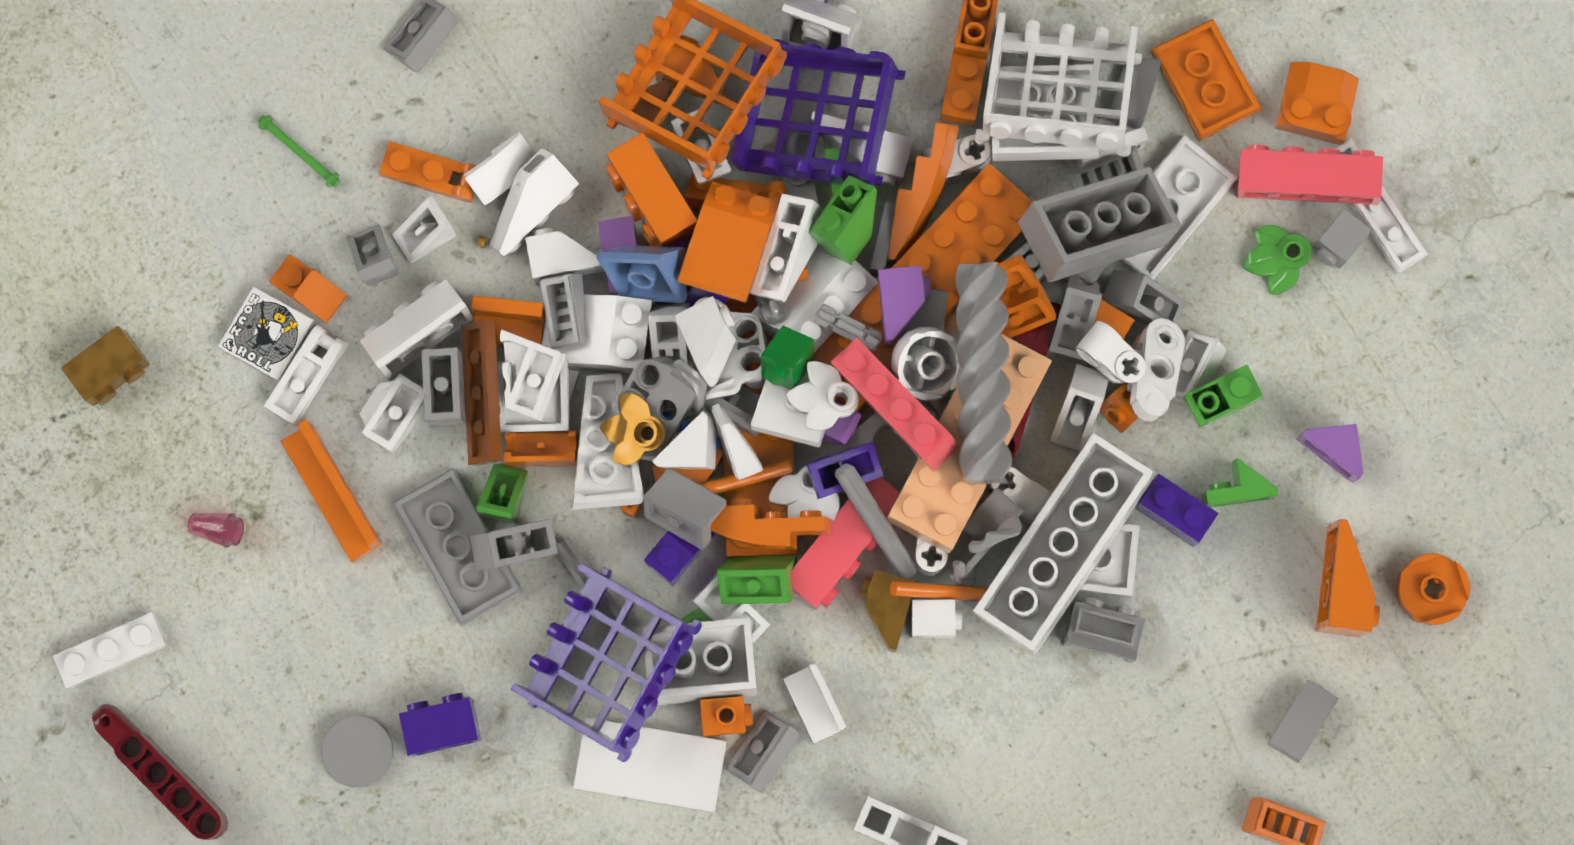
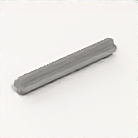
M848 463L843 464L835 471L836 479L897 575L910 579L917 573L916 564L855 467Z

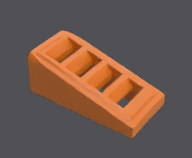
M1253 797L1247 810L1242 831L1280 845H1319L1326 821L1265 798ZM1278 813L1281 814L1276 833H1274L1272 830ZM1293 818L1295 819V823L1292 829L1290 838H1288L1286 836L1290 826L1291 819ZM1304 824H1310L1305 842H1299Z

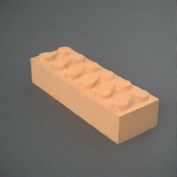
M1002 334L1009 345L1010 351L1009 358L1002 367L1010 382V393L1003 403L1011 419L1010 431L1004 439V443L1008 445L1052 360ZM958 386L938 422L952 435L960 448L934 472L919 458L887 518L893 525L948 554L953 550L987 485H969L968 482L963 481L964 476L960 469L959 453L964 441L958 426L959 414L963 405L959 398Z

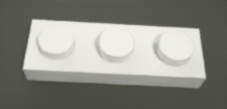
M151 612L53 655V658L66 689H71L168 646L155 613Z

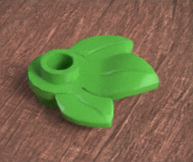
M1276 225L1262 226L1254 230L1259 246L1248 253L1244 260L1243 268L1255 275L1268 276L1269 292L1272 295L1286 292L1297 283L1300 268L1305 266L1312 256V247L1310 242L1302 235H1288L1281 227ZM1291 245H1298L1300 247V254L1297 257L1292 258L1288 256L1287 250Z

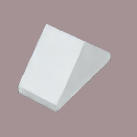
M433 196L428 197L392 234L410 263L416 262L457 236Z
M702 411L652 462L657 467L665 469L715 470L716 424L713 415Z

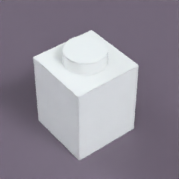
M955 600L911 601V638H954L956 630H962V608H955Z

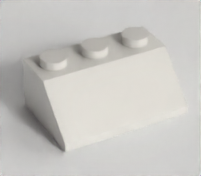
M817 244L816 249L805 266L809 278L795 283L786 301H779L784 312L783 318L777 320L776 324H769L768 321L763 319L760 312L761 307L759 306L751 313L760 320L764 331L772 338H774L782 325L813 338L814 353L833 333L831 331L832 327L824 328L814 322V317L822 304H826L836 309V314L842 312L849 315L878 283L856 260L850 265L827 254L819 244Z
M446 279L441 283L435 281L422 290V297L412 304L410 301L401 304L393 311L394 317L384 324L377 322L364 332L365 337L360 342L388 380L421 358V350L435 348L460 330L461 325L468 324L474 320L465 303Z
M750 617L701 622V630L698 634L693 635V642L690 648L681 655L675 666V675L672 681L667 686H664L657 700L658 705L698 702L704 699L758 696ZM674 625L658 626L650 641L664 649L676 627ZM642 627V628H643V634H644V632H645V630H646L647 627ZM645 648L646 677L648 679L660 655Z

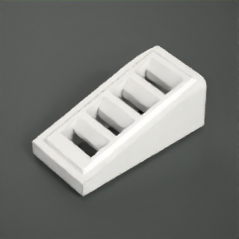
M719 404L713 405L711 411L727 462L735 477L741 480L763 470L762 464L751 445Z

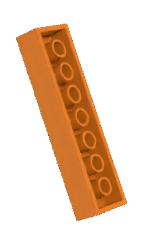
M988 163L892 268L921 265L922 276L929 275L930 288L932 290L948 292L946 318L958 306L960 300L955 282L958 265L998 262L1024 234L1018 221L1033 201ZM877 283L848 316L864 323L867 330L871 327L881 332L882 338L879 346L870 352L893 374L891 368L892 352L900 339L898 338L892 346H885ZM833 332L815 351L814 361L834 367L831 361L852 341ZM840 375L842 382L847 383V381ZM858 394L859 402L856 411L860 412L868 403ZM836 397V402L843 405L846 404V400L843 397Z

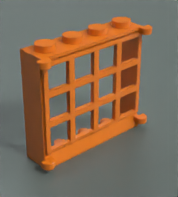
M671 0L672 8L666 18L658 15L654 19L652 24L654 36L647 47L642 44L636 47L634 51L636 64L629 75L623 72L618 75L615 82L618 92L611 101L602 96L599 104L603 115L610 118L606 126L615 129L618 123H621L638 133L643 132L649 139L704 167L705 170L701 175L709 180L714 174L716 163L721 164L725 160L730 149L729 143L734 135H739L744 130L748 121L747 114L753 105L758 106L766 93L765 86L771 76L776 77L780 73L787 58V52L781 49L779 42L697 0ZM692 18L712 28L701 48L680 38ZM720 33L741 43L729 63L708 53ZM674 45L696 55L683 75L662 65ZM748 47L767 57L755 77L736 67ZM702 60L724 70L712 90L691 80ZM657 72L678 82L666 102L645 92ZM731 74L750 84L738 104L719 95ZM685 87L707 97L694 117L673 107ZM640 99L661 109L653 122L632 112ZM714 101L733 111L721 131L702 122ZM668 113L689 124L682 137L660 127ZM696 129L716 138L708 151L689 142Z

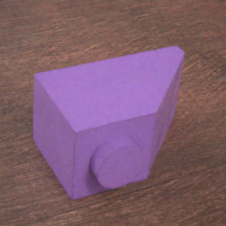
M921 265L878 270L877 278L885 346H892L924 307L925 297L931 296L929 275L922 276Z

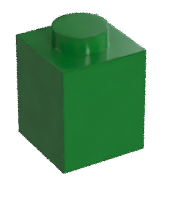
M782 325L761 354L762 377L774 385H781L790 390L796 387L807 372V363L814 361V339Z

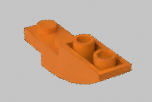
M963 0L940 121L972 127L975 125L998 0Z
M750 499L729 500L730 505L726 506L711 523V531L740 543L771 549L797 550V535L832 534V520L822 516L821 511H800V517L786 518V512H766L765 518L762 519L761 508L751 505Z

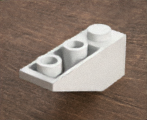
M541 148L516 173L489 244L502 256L515 252L523 244V238L532 229L541 227L549 218L548 214L557 205L567 202L574 193L573 189L579 185L576 179L552 153Z

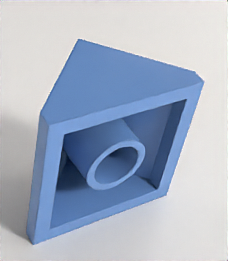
M621 245L598 252L596 258L619 296L647 299L654 302L685 303L687 286L678 282L685 259V247Z

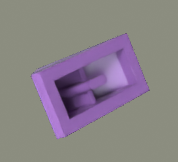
M1357 424L1306 429L1296 439L1351 483H1354L1363 475Z

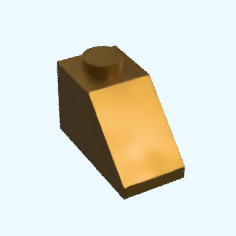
M874 570L872 578L865 576L859 597L866 598L864 608L888 651L896 652L911 597L892 596L890 585L893 581L916 583V581Z

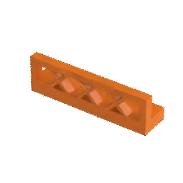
M305 419L297 424L300 430L280 442L351 562H355L383 545L315 427Z

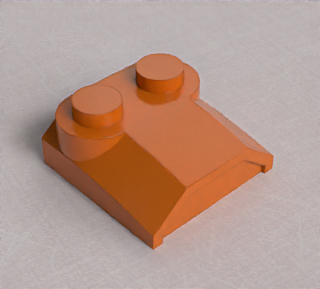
M1291 62L1275 129L1342 145L1345 142L1348 128L1351 125V114L1359 78L1344 70L1313 62Z

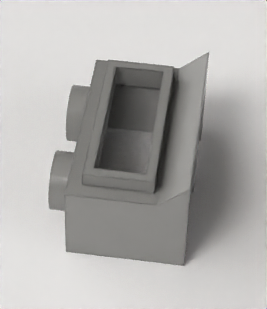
M1083 597L1082 602L1075 601L1073 603L1063 645H1076L1091 649V652L1097 654L1114 655L1125 658V661L1130 663L1136 661L1145 619L1137 617L1139 611L1123 606H1118L1117 611L1104 609L1103 601L1089 597Z

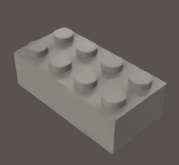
M1150 166L1033 201L1018 221L1049 283L1164 247L1182 227Z

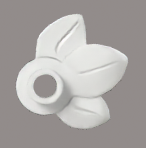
M817 361L807 363L809 382L794 387L786 394L789 403L796 410L807 413L806 428L815 431L827 430L836 423L838 418L850 416L856 410L859 402L857 391L850 384L842 382L836 368ZM841 396L846 400V404L839 406L834 402V398Z
M807 465L798 474L783 476L772 488L769 501L773 504L788 506V518L800 517V511L817 510L821 511L822 516H826L833 521L839 511L840 501L836 493L817 499L814 487L808 485L811 477Z

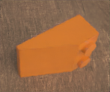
M712 181L702 205L678 282L746 303L779 201Z
M1339 519L1327 526L1315 632L1360 637L1371 633L1372 627L1378 626L1380 607L1375 605L1376 595L1348 520Z

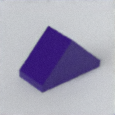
M873 442L829 453L807 464L817 499L843 491L842 486L835 477V471L843 464L848 463L854 466L864 483L884 476Z

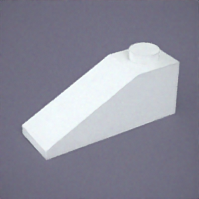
M814 111L812 112L811 125H813L815 117ZM823 114L820 126L845 129L846 120ZM854 122L853 130L869 132L870 126ZM884 130L875 174L883 176L881 186L891 188L895 184L902 186L914 138ZM823 135L834 147H838L840 151L843 137ZM851 138L847 158L851 162L862 163L867 140Z
M782 194L750 292L752 295L781 302L786 301L818 244L808 232L823 212L822 208L814 200Z
M690 303L654 305L648 315L652 358L666 356L674 362L680 359L693 368V357L687 348V343L674 316L690 308ZM654 366V378L658 381L659 372ZM664 400L660 407L661 412L672 411V414L676 415L675 404L670 400ZM692 406L686 416H693L694 409Z

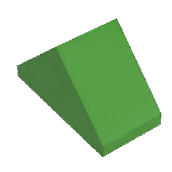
M494 463L477 505V512L480 516L517 524L528 471Z

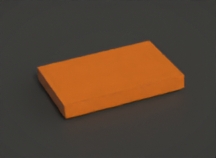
M1214 19L1152 48L1151 54L1153 58L1162 60L1160 71L1199 142L1261 111L1262 107Z

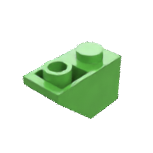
M852 176L846 178L808 231L827 254L852 265L872 237L877 189Z
M1245 365L1183 395L1198 426L1202 427L1258 402L1263 397V394L1249 366Z

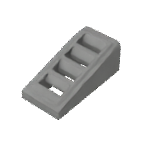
M1133 146L1128 156H1119L1117 153L1068 172V177L1073 189L1085 186L1082 180V176L1088 175L1091 184L1099 182L1095 173L1101 170L1104 180L1113 178L1109 169L1113 165L1118 176L1127 173L1123 165L1125 161L1129 162L1132 172L1143 169L1144 166L1136 146Z
M581 273L565 274L540 280L551 349L585 343L584 295ZM565 288L566 294L560 295V289ZM567 301L568 308L560 309V302ZM570 315L571 321L561 323V316ZM572 328L573 335L561 337V330Z

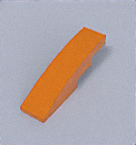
M935 123L930 157L917 156L912 190L898 189L888 259L900 260L924 231L940 198L952 163L959 126Z

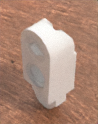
M1160 318L1153 320L1136 337L1133 343V349L1143 357L1146 369L1139 381L1128 383L1127 391L1131 392L1130 405H1132L1134 413L1144 421H1155L1166 413L1169 403L1176 393L1185 347V337L1176 323L1168 319ZM1160 333L1166 334L1164 341L1161 340Z

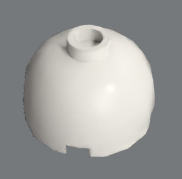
M918 327L908 331L898 340L892 352L891 368L893 374L914 397L921 400L939 399L942 397L940 396L941 394L946 393L949 389L953 390L958 385V379L962 371L957 357L958 343L953 336L934 327Z

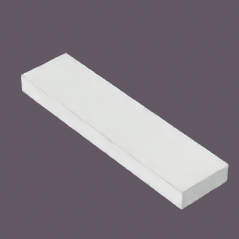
M1352 139L1335 148L1340 151V154L1354 155V151L1359 150ZM1383 185L1378 205L1350 204L1360 220L1372 229L1369 234L1396 274L1401 273L1428 255Z

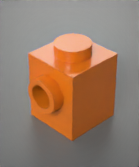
M743 696L700 700L703 737L747 734L746 726L753 725L751 704H744Z

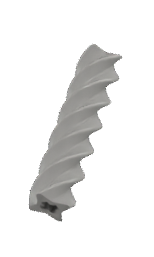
M998 262L959 264L956 272L955 282L960 296L956 319L961 332L957 344V357L962 368L958 379V394L963 405L959 414L958 426L964 441L959 453V464L964 476L963 481L968 482L969 485L1007 484L1008 481L1005 479V476L1012 463L1011 452L1004 443V439L1011 428V419L1003 406L1010 393V382L1002 370V367L1009 358L1010 351L1007 341L1001 334L1008 322L1009 314L1006 305L1000 299V296L1007 287L1008 277L1004 268L996 266Z

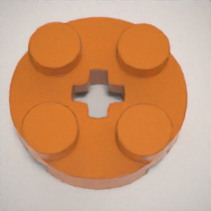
M1428 553L1414 558L1399 572L1396 585L1397 598L1401 608L1414 622L1440 625L1454 620L1461 614L1470 596V582L1467 573L1456 561L1453 562L1450 558L1444 557L1445 555ZM1432 579L1434 584L1442 586V590L1437 593L1438 599H1433L1431 595L1425 594L1424 588L1428 586L1427 581Z

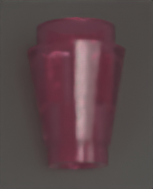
M192 513L188 520L187 529L189 534L228 548L231 545L237 546L240 543L244 532V522L242 518L236 517L234 513Z

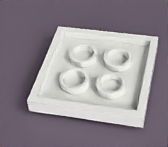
M1093 64L1067 65L1066 77L1091 80ZM1060 65L1033 66L1032 74L1058 76ZM1026 66L1000 67V70L1025 73ZM998 79L996 97L1021 100L1024 82ZM1031 82L1029 101L1055 103L1057 85ZM1064 86L1062 104L1088 107L1090 88ZM1096 96L1095 108H1098L1097 96ZM994 106L993 113L1019 116L1020 109ZM1027 109L1026 117L1052 119L1053 112ZM1060 113L1061 121L1086 123L1087 116ZM1094 117L1093 124H1098V117ZM992 137L993 161L1099 159V148L1069 147L1059 143H1033L1028 140L996 139Z

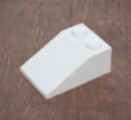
M788 0L784 3L781 10L782 40L797 46H802L803 43H813L828 50H835L837 47L852 49L861 26V16L857 15V11L849 6L839 4L835 7L824 3L825 0Z
M583 294L585 343L554 350L566 354L565 360H568V366L631 375L635 366L640 361L647 359L650 339L648 315L654 307L652 300L615 295ZM560 302V309L568 308V302ZM570 315L561 316V323L571 321ZM546 321L542 345L551 348ZM572 328L561 330V337L573 335Z

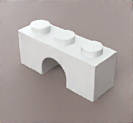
M867 796L853 828L854 831L886 845H967L968 839L917 819Z

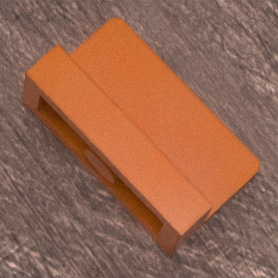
M473 296L471 310L474 313L473 322L480 320L495 321L496 346H504V342L500 341L501 330L542 345L545 321L543 303Z

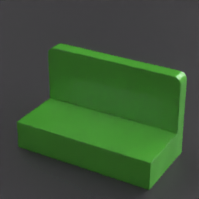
M796 555L728 557L717 570L721 604L790 603L793 599L790 571L797 564Z

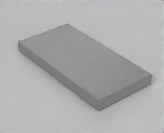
M454 468L392 502L460 626L523 592L509 565L476 571L469 536L488 532L489 529L477 512V507Z

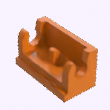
M578 430L504 433L506 440L504 463L509 467L577 465Z

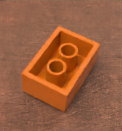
M643 132L606 153L609 165L605 167L608 172L607 176L617 193L625 192L626 195L623 196L626 202L625 206L630 215L633 216L634 221L642 220L644 223L641 227L649 246L673 247L676 243L693 235L697 219Z

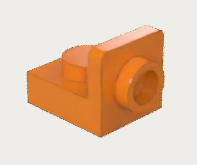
M1123 383L1102 403L1100 412L1105 416L1106 420L1121 433L1127 430L1139 418L1134 413L1132 405H1130L1131 392L1127 391L1128 383Z

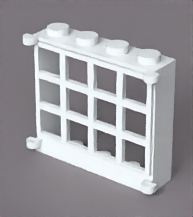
M999 13L995 39L991 38L990 41L993 55L983 114V130L976 129V139L988 141L990 136L996 139L1012 138L1028 140L1033 143H1059L1069 147L1087 146L1096 147L1101 150L1115 149L1119 156L1130 155L1131 145H1124L1133 69L1134 65H1138L1142 61V54L1135 53L1138 27L1131 26L1129 45L1109 43L1110 31L1104 27L1096 29L1094 41L1074 39L1075 27L1071 24H1063L1061 26L1060 38L1039 36L1040 23L1035 20H1030L1026 23L1025 34L1005 32L1006 13ZM1002 52L1028 55L1025 73L1000 70ZM1035 56L1061 58L1059 75L1032 74ZM1068 59L1093 61L1092 79L1066 77ZM1101 62L1126 65L1124 83L1098 81ZM998 79L1023 81L1022 99L996 97ZM1031 82L1057 85L1055 103L1029 101ZM1064 86L1090 88L1088 107L1062 104ZM1097 89L1123 92L1121 110L1095 108ZM994 106L1020 109L1019 116L995 114L993 111ZM1027 109L1053 112V118L1026 117ZM1060 113L1087 116L1086 123L1061 121ZM1094 117L1120 119L1119 127L1093 124Z

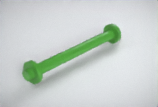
M271 115L260 117L258 128L260 130L267 129L327 180L325 185L328 188L331 186L336 187L339 184L340 180L338 178L340 174L329 172L273 124V117Z

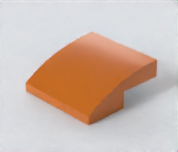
M1021 254L996 265L1004 268L1008 277L1007 287L1000 296V299L1006 305L1009 317L1001 334L1012 338L1056 319V313L1047 294Z

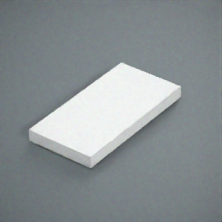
M1185 135L1180 138L1153 171L1182 227L1166 246L1119 260L1134 273L1145 274L1153 280L1238 179L1237 176Z
M585 718V723L593 726L596 721L593 718ZM605 721L600 732L614 740L623 723ZM641 727L639 731L640 738L635 747L631 749L632 754L628 761L622 762L617 759L619 753L612 752L586 735H582L574 789L715 812L727 741Z

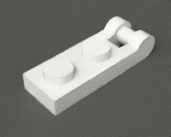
M316 325L264 407L296 426L335 363L344 354L348 342L340 337L334 339L327 334L325 328ZM319 346L327 350L323 359L313 354Z

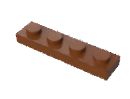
M480 320L461 325L468 465L473 466L502 461L495 321Z

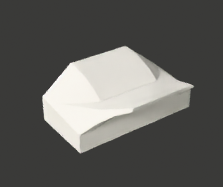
M400 373L393 381L379 382L359 413L364 424V429L361 433L394 453L405 440L424 410L423 387Z

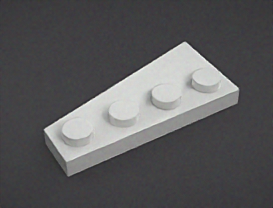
M621 373L586 376L572 510L643 504L644 493L638 462L631 465L614 463L613 454L617 445L609 441L600 430V425L603 422L620 414L617 409V399L624 387Z

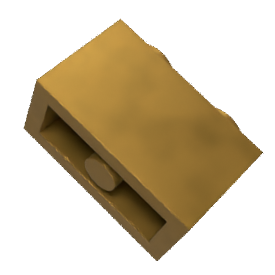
M117 325L63 365L61 370L82 398L90 405L95 406L96 404L103 405L109 402L117 394L115 390L124 383L131 384L140 379L145 374L144 369L150 363L127 332Z

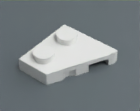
M501 330L500 341L504 342L505 363H502L503 377L506 381V389L504 390L505 408L542 421L566 354Z

